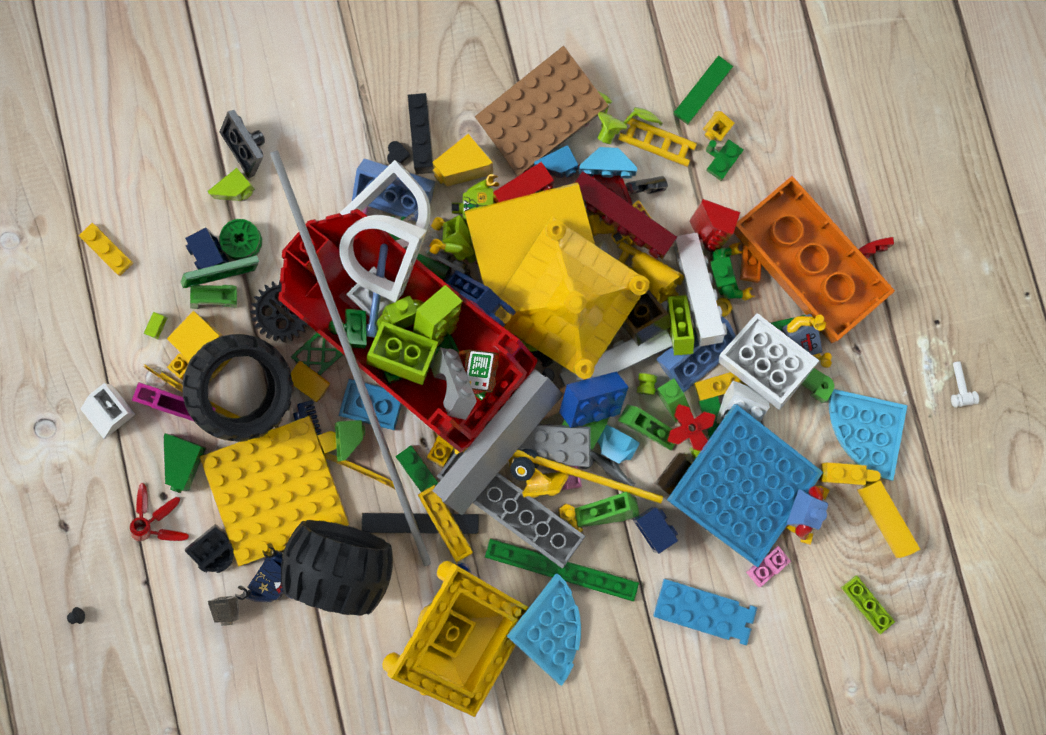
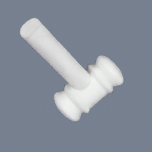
M961 361L954 362L953 367L960 394H953L951 396L952 406L957 408L958 406L978 404V393L976 391L972 393L967 392Z

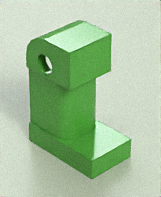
M237 286L190 287V309H198V305H222V307L237 308Z
M815 368L801 384L812 391L810 396L821 403L829 399L835 387L830 377Z

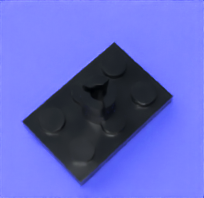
M228 111L219 133L248 178L253 177L264 157L262 150L258 146L264 145L265 138L260 130L253 133L247 131L242 118L237 115L236 111Z

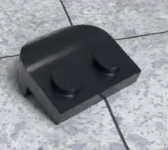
M217 524L213 525L185 548V552L198 564V568L206 573H220L226 570L233 561V546L228 536Z

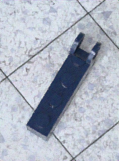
M457 270L446 281V284L502 327L505 326V323L494 314L500 306L512 316L516 313L511 306L500 299L489 287Z

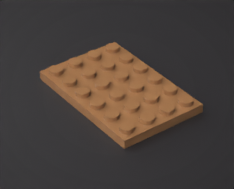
M563 45L478 113L475 118L517 176L532 168L535 161L547 156L596 118L599 112L605 111L609 106Z

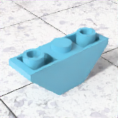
M599 147L580 164L579 174L584 171L591 177L602 175L604 178H611L615 175L629 179L636 175L637 167L619 148Z

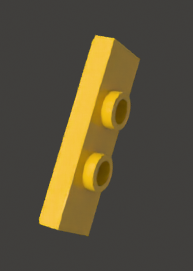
M732 372L694 383L699 401L725 394L732 381L748 385Z

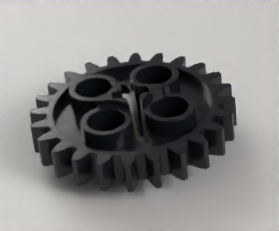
M280 280L279 285L272 281L271 288L264 285L266 291L258 290L261 296H254L257 303H251V305L256 310H252L250 313L256 315L251 320L258 322L255 325L256 329L262 328L260 334L264 335L267 333L266 338L268 339L273 336L275 342L280 337L281 341L285 342L286 337L290 341H293V335L299 338L300 330L306 333L304 326L309 325L297 315H292V311L282 302H278L279 292L282 289ZM272 299L276 304H278L282 309H284V311L287 314H289L295 320V322L292 323L286 316L281 314V312L270 303V300ZM271 307L273 313L270 316H265V310ZM286 320V327L279 329L280 321Z

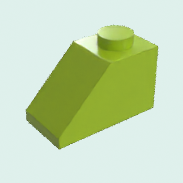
M235 168L207 192L214 199L242 201L243 199H248L255 189L238 168Z

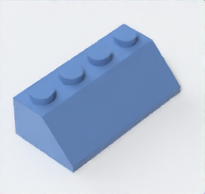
M363 159L356 170L352 201L388 166ZM410 173L423 188L429 203H431L436 181ZM399 177L368 205L416 222L418 219L416 198Z
M721 317V322L726 325L727 335L724 336L722 343L699 346L696 330L693 328V354L674 355L673 347H670L657 358L663 371L671 380L673 378L676 380L683 393L719 364V355L736 337L729 321L724 317Z

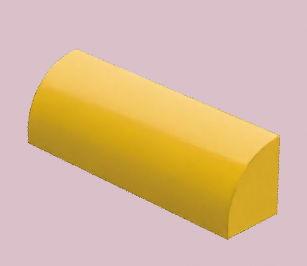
M881 480L869 482L857 489L896 558H902L921 550Z

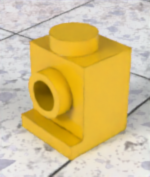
M715 111L703 128L706 132L704 136L710 141H721L735 123L722 111ZM715 124L717 125L716 131L713 130Z

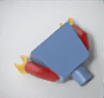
M820 485L819 487H811L809 493L798 490L787 524L796 527L795 533L801 539L800 542L811 545L814 535L811 533L812 530H819L822 522L827 518L828 503L824 500H826L830 489Z

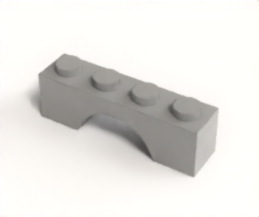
M440 347L431 363V369L435 378L447 381V391L443 402L448 416L466 420L477 400L458 352L453 349Z

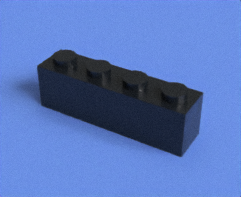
M409 94L407 96L415 173H434L427 94Z

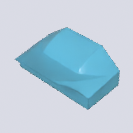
M609 425L605 426L597 441L600 445L601 454L618 464L625 460H631L640 444L635 439Z

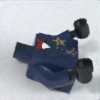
M267 544L271 549L270 552L262 550L266 559L247 588L250 590L247 591L244 586H238L240 590H244L241 595L235 594L238 599H248L255 602H273L274 600H279L283 594L291 598V596L283 592L280 573L283 554L275 550L272 544Z

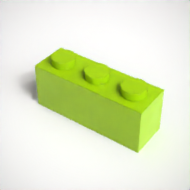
M687 295L670 296L667 301V312L671 325L670 333L674 355L693 354L694 335Z

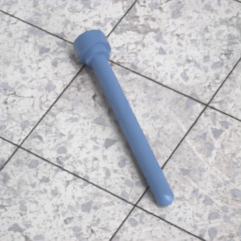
M387 244L380 246L376 276L384 278L388 252ZM374 292L369 324L366 326V336L375 337L378 332L377 319L381 295Z

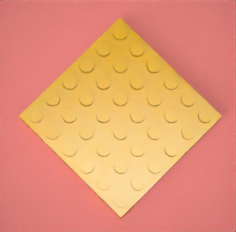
M311 416L272 429L260 438L238 442L200 456L228 539L233 546V553L238 567L265 557L262 550L270 552L271 549L267 545L269 543L274 546L275 550H284L292 533L302 521L321 520L345 526L350 525L327 460L317 438Z

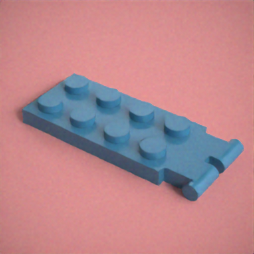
M663 579L653 617L727 640L730 637L740 639V644L747 646L751 628L745 627L746 622L753 624L757 607L751 605L749 609L741 607L738 601Z

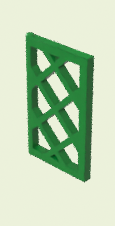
M316 333L291 358L298 363L300 360L297 356L303 350H308L307 361L301 362L307 364L309 368L310 364L321 365V369L317 372L321 376L344 354L337 348H325V338L322 340V348L311 347L313 341L318 337H322L319 333ZM311 350L322 351L321 362L311 361ZM325 351H336V356L329 362H325Z

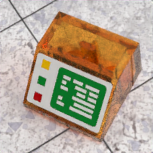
M470 349L459 351V357L474 395L493 393L496 385V370L499 366V353Z

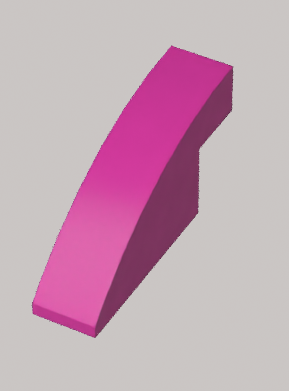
M138 382L132 401L194 421L187 411L182 396Z

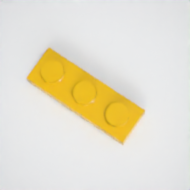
M91 223L78 235L118 276H121L133 264L94 223Z

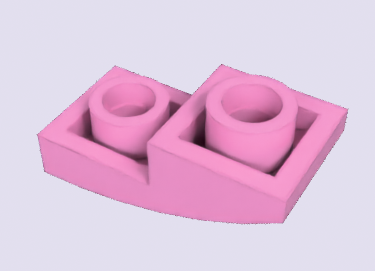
M777 546L766 555L759 567L753 565L746 573L758 587H762L774 574H778L788 565L791 560Z

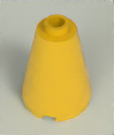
M645 252L637 253L632 258L633 263L631 266L634 271L650 281L649 291L660 303H663L668 297L672 296L676 292L674 289L676 285H681L684 280V276L680 272Z

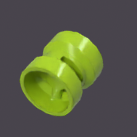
M639 373V386L636 393L655 395L656 389L654 386L658 376Z

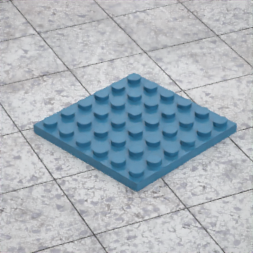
M734 404L667 501L754 566L759 567L788 525L787 521L798 490L809 493V489L816 484L823 471L741 407Z

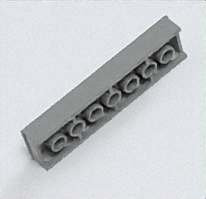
M534 369L432 491L445 504L463 515L562 397V392L548 377H544Z
M463 451L459 454H453L442 471L437 475L439 479L446 475L462 456ZM497 473L473 503L551 561L564 568L586 536L530 496L523 497V490Z

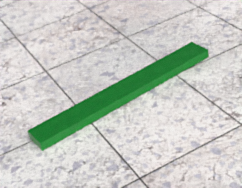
M491 538L484 557L552 578L555 574H558L565 582L633 602L639 586V582L572 562H567L564 568H561L541 553Z

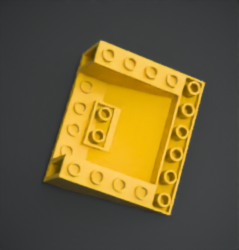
M578 183L464 211L482 283L489 287L498 297L551 217L562 221L565 226L595 245Z

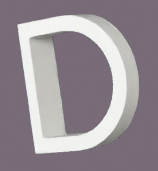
M394 160L340 214H348L350 210L354 209L363 211L397 177L401 179L416 198L418 219L415 226L427 230L431 209L429 199L423 188L402 164ZM403 239L396 240L404 249H407L408 241Z
M386 215L364 217L350 226L342 236L339 249L342 264L349 276L359 285L396 302L404 293L427 230ZM365 229H380L409 242L395 282L371 274L358 263L353 251L354 238L358 232Z

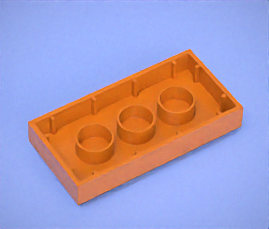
M793 176L781 184L736 224L733 233L806 315L811 314L814 319L817 315L824 317L823 322H826V326L821 332L831 344L841 339L895 292L891 285Z

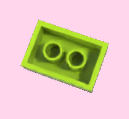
M446 285L443 286L416 310L413 333L435 340L439 346L444 340V336L447 334L451 335L457 329V322L460 319L459 314L462 311V300Z
M382 321L368 352L367 365L423 385L437 351L438 342Z

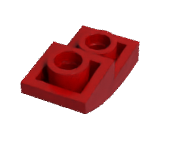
M894 237L872 241L858 250L868 260L876 252L888 251V248L894 245Z

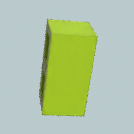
M153 312L143 334L159 339L168 318Z

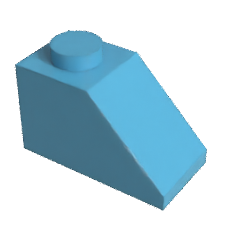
M568 145L534 162L535 166L542 161L550 175L558 178L564 176L568 178L574 175L578 169V163Z

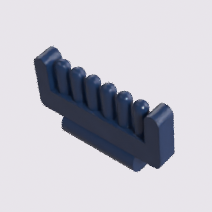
M310 400L297 404L299 412L293 413L294 420L297 421L315 414L316 410H313L315 406H310L314 402ZM312 415L311 419H316L318 416ZM312 420L313 424H315L314 427L319 428L320 424H316L319 420ZM319 428V429H315V430H316V433H318L317 436L320 435V434H322V433H319V432H321V429H320V428Z

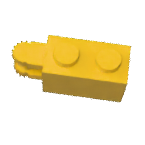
M827 462L821 463L823 474L821 475L820 482L866 485V482H878L881 479V474L876 470H867V465Z

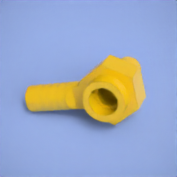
M565 503L558 508L560 518L568 521L579 532L583 531L582 527L579 528L577 525L575 507Z

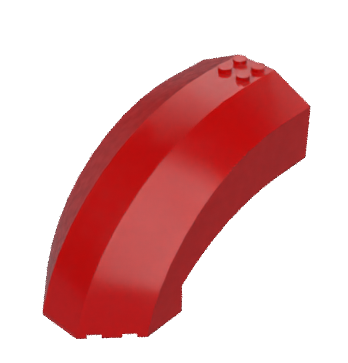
M359 209L350 210V213L344 215L338 213L326 216L325 219L319 221L316 219L309 220L306 223L343 324H345L346 309L363 311L346 295L357 282L346 272L339 250L342 236L346 230L356 221L367 217ZM365 229L358 232L353 242V251L358 263L368 272L373 267L377 269L380 246L387 244L388 252L384 277L389 281L395 282L406 249L397 243L386 231ZM298 232L282 250V258L284 259L280 272L282 289L279 292L278 300L345 355L338 335L332 334L328 329V324L332 318L300 232ZM416 259L404 293L398 300L410 296L412 300H421L425 303L445 285L462 300V311L457 322L458 327L451 336L460 352V359L466 375L471 351L493 354L488 389H480L486 396L482 400L475 396L477 402L466 420L448 416L443 403L447 391V381L435 378L431 368L423 385L405 378L388 385L381 369L367 365V355L375 337L366 336L367 345L365 349L352 348V351L361 370L461 453L472 444L530 375L538 360L520 339L470 303ZM366 314V326H367V324H369V319H370V317H369L367 314ZM414 324L404 329L413 332Z

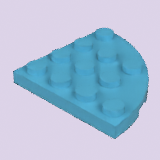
M834 389L829 397V414L832 428L841 447L856 464L867 465V470H876L880 472V478L893 481L908 405Z
M555 574L507 637L556 683L562 686L574 666L572 662L576 650H579L581 621L579 609L575 604L571 589L560 575Z

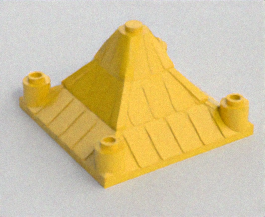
M551 217L499 296L500 299L516 311L515 315L512 316L501 306L494 314L505 323L504 328L570 370L579 378L585 380L593 375L595 365L641 295L648 291L650 281L565 226L562 221Z
M444 561L437 569V576L443 581V584L433 601L420 612L413 636L408 641L401 655L395 652L388 654L383 660L382 667L391 679L475 717L516 646L507 635L529 607L451 561Z

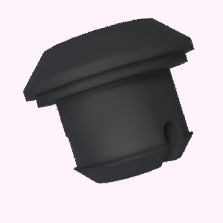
M79 607L73 608L72 612L67 615V621L71 624H82L85 620V613Z

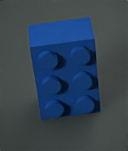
M617 371L567 384L559 412L570 428L583 426L608 417H615L621 412L629 387Z

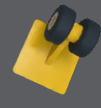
M532 449L522 450L523 452L532 456L533 458L539 456L538 453ZM518 457L511 464L512 475L516 479L526 481L527 483L526 488L522 492L523 497L530 496L535 498L547 494L549 496L557 495L570 476L563 472L542 474L537 470L539 465L526 457Z

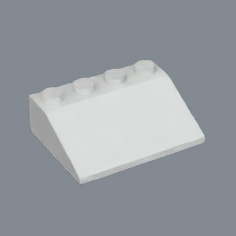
M756 314L719 355V363L778 410L792 397L819 362L817 358L759 314Z

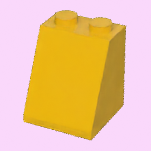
M469 134L432 162L433 172L435 173L434 177L440 184L444 183L447 187L493 174V162Z
M192 311L167 340L190 361L203 345L223 335L202 316ZM231 359L222 362L212 373L211 378L214 379Z

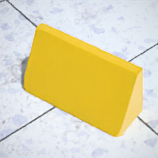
M301 361L297 363L291 372L294 386L315 402H318L325 395L331 384Z

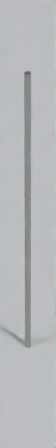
M278 150L271 152L276 171L423 565L428 566L431 564L430 558Z

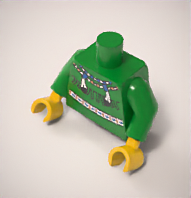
M734 243L728 247L715 250L711 266L720 295H724L727 299L742 298L744 301L755 297V295L750 293L753 290L752 287L744 290L738 288L730 255L743 253V251L738 249V245L741 243Z

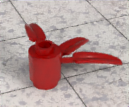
M141 483L138 488L136 513L139 514V517L130 523L132 538L136 541H145L153 534L158 535L157 537L160 540H187L189 538L187 533L160 529L159 532L151 531L150 523L155 519L161 521L179 504L180 497H175L153 512L151 519L147 520L143 518V514L147 513L148 508L147 488L144 483Z

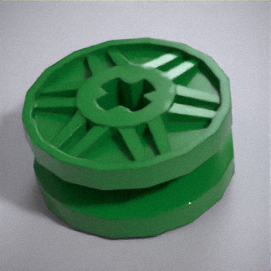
M234 219L229 221L220 232L219 242L221 248L234 260L256 256L262 248L261 233L248 220ZM241 238V239H244V241H243V242H241V241L238 242V239Z

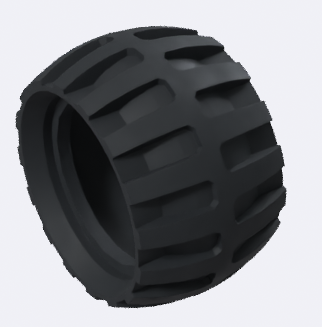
M245 334L221 336L203 345L190 359L182 382L184 403L195 423L205 432L216 438L236 442L260 438L266 435L272 428L277 427L282 422V417L286 411H289L292 403L291 396L294 392L291 370L281 353L268 342ZM233 357H252L259 362L266 374L268 385L265 398L260 406L249 415L239 418L220 416L213 410L208 399V384L212 373L222 362Z
M321 520L302 521L289 538L282 556L280 575L283 592L296 601L327 612L343 615H369L384 597L391 580L393 568L391 544L374 534L354 527Z

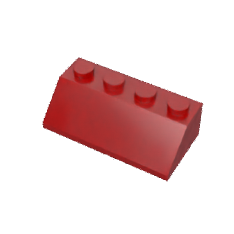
M702 199L689 222L694 232L698 233L699 239H702L705 249L714 252L722 248L733 235L741 212Z

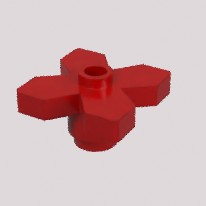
M679 404L676 407L674 417L680 426L670 430L667 442L679 445L686 439H689L693 450L701 452L708 442L702 431L713 426L715 415L703 412L694 419L690 408ZM689 425L693 426V432L689 430Z

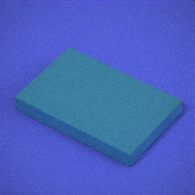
M349 379L338 416L362 420L364 423L371 424L356 382ZM365 383L380 426L395 431L402 403L383 387Z

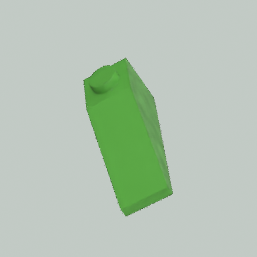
M629 404L625 406L618 419L619 422L672 451L675 444L667 442L672 428L638 407Z
M628 492L575 508L579 528L621 522L640 516L637 499Z

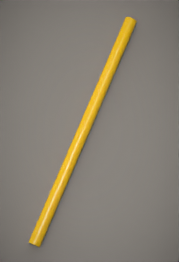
M516 450L512 455L516 458L526 457L538 465L616 490L628 492L660 504L663 500L661 495L539 456L533 458L520 450Z

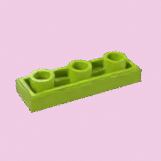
M855 575L841 587L878 634H882L895 623L893 618L858 576ZM868 602L871 603V606L869 608H867Z

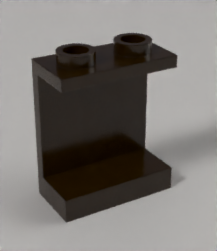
M677 453L654 484L671 495L692 463L686 460L683 454Z

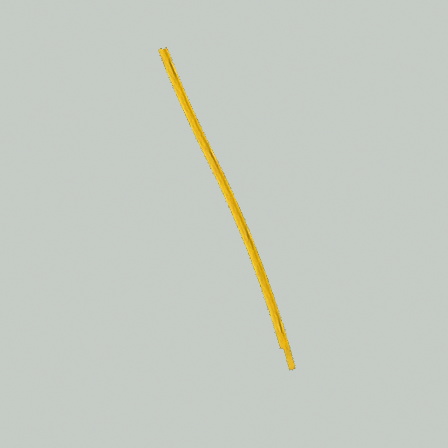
M144 364L145 366L143 367L146 368L148 371H150L163 381L167 382L174 388L183 392L182 384L175 381L163 372H161V374L157 373L155 370ZM210 401L211 406L216 408V412L229 418L240 417ZM330 453L324 454L328 460L362 473L395 489L393 481L347 460L337 462V456Z

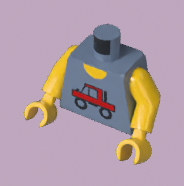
M811 314L797 316L782 328L786 336L821 361L820 363L824 368L831 367L832 355L830 353L820 355L823 351L819 331L824 330L826 326L822 315H817L815 319Z

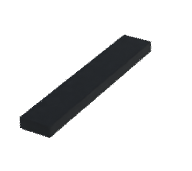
M362 513V531L369 533H412L404 513ZM413 513L420 533H439L429 514ZM452 514L463 534H478L479 514Z

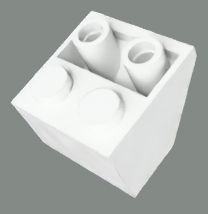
M732 381L724 394L716 421L720 424L732 406L736 404L760 422L770 408L769 402L751 387Z
M107 383L102 384L93 391L81 407L82 412L103 439H106L136 415L114 386Z

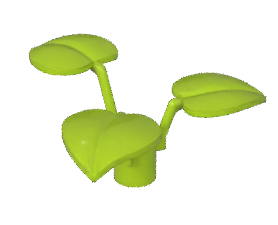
M599 92L607 104L612 103V100L607 95ZM634 107V111L623 122L607 114V108L604 112L598 113L602 122V129L597 138L603 143L611 144L615 134L618 135L620 130H626L628 127L626 124L634 116L659 123L660 126L663 123L652 112L639 107Z

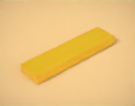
M433 485L419 493L418 497L457 563L471 555L473 551L447 505L432 491L436 487Z

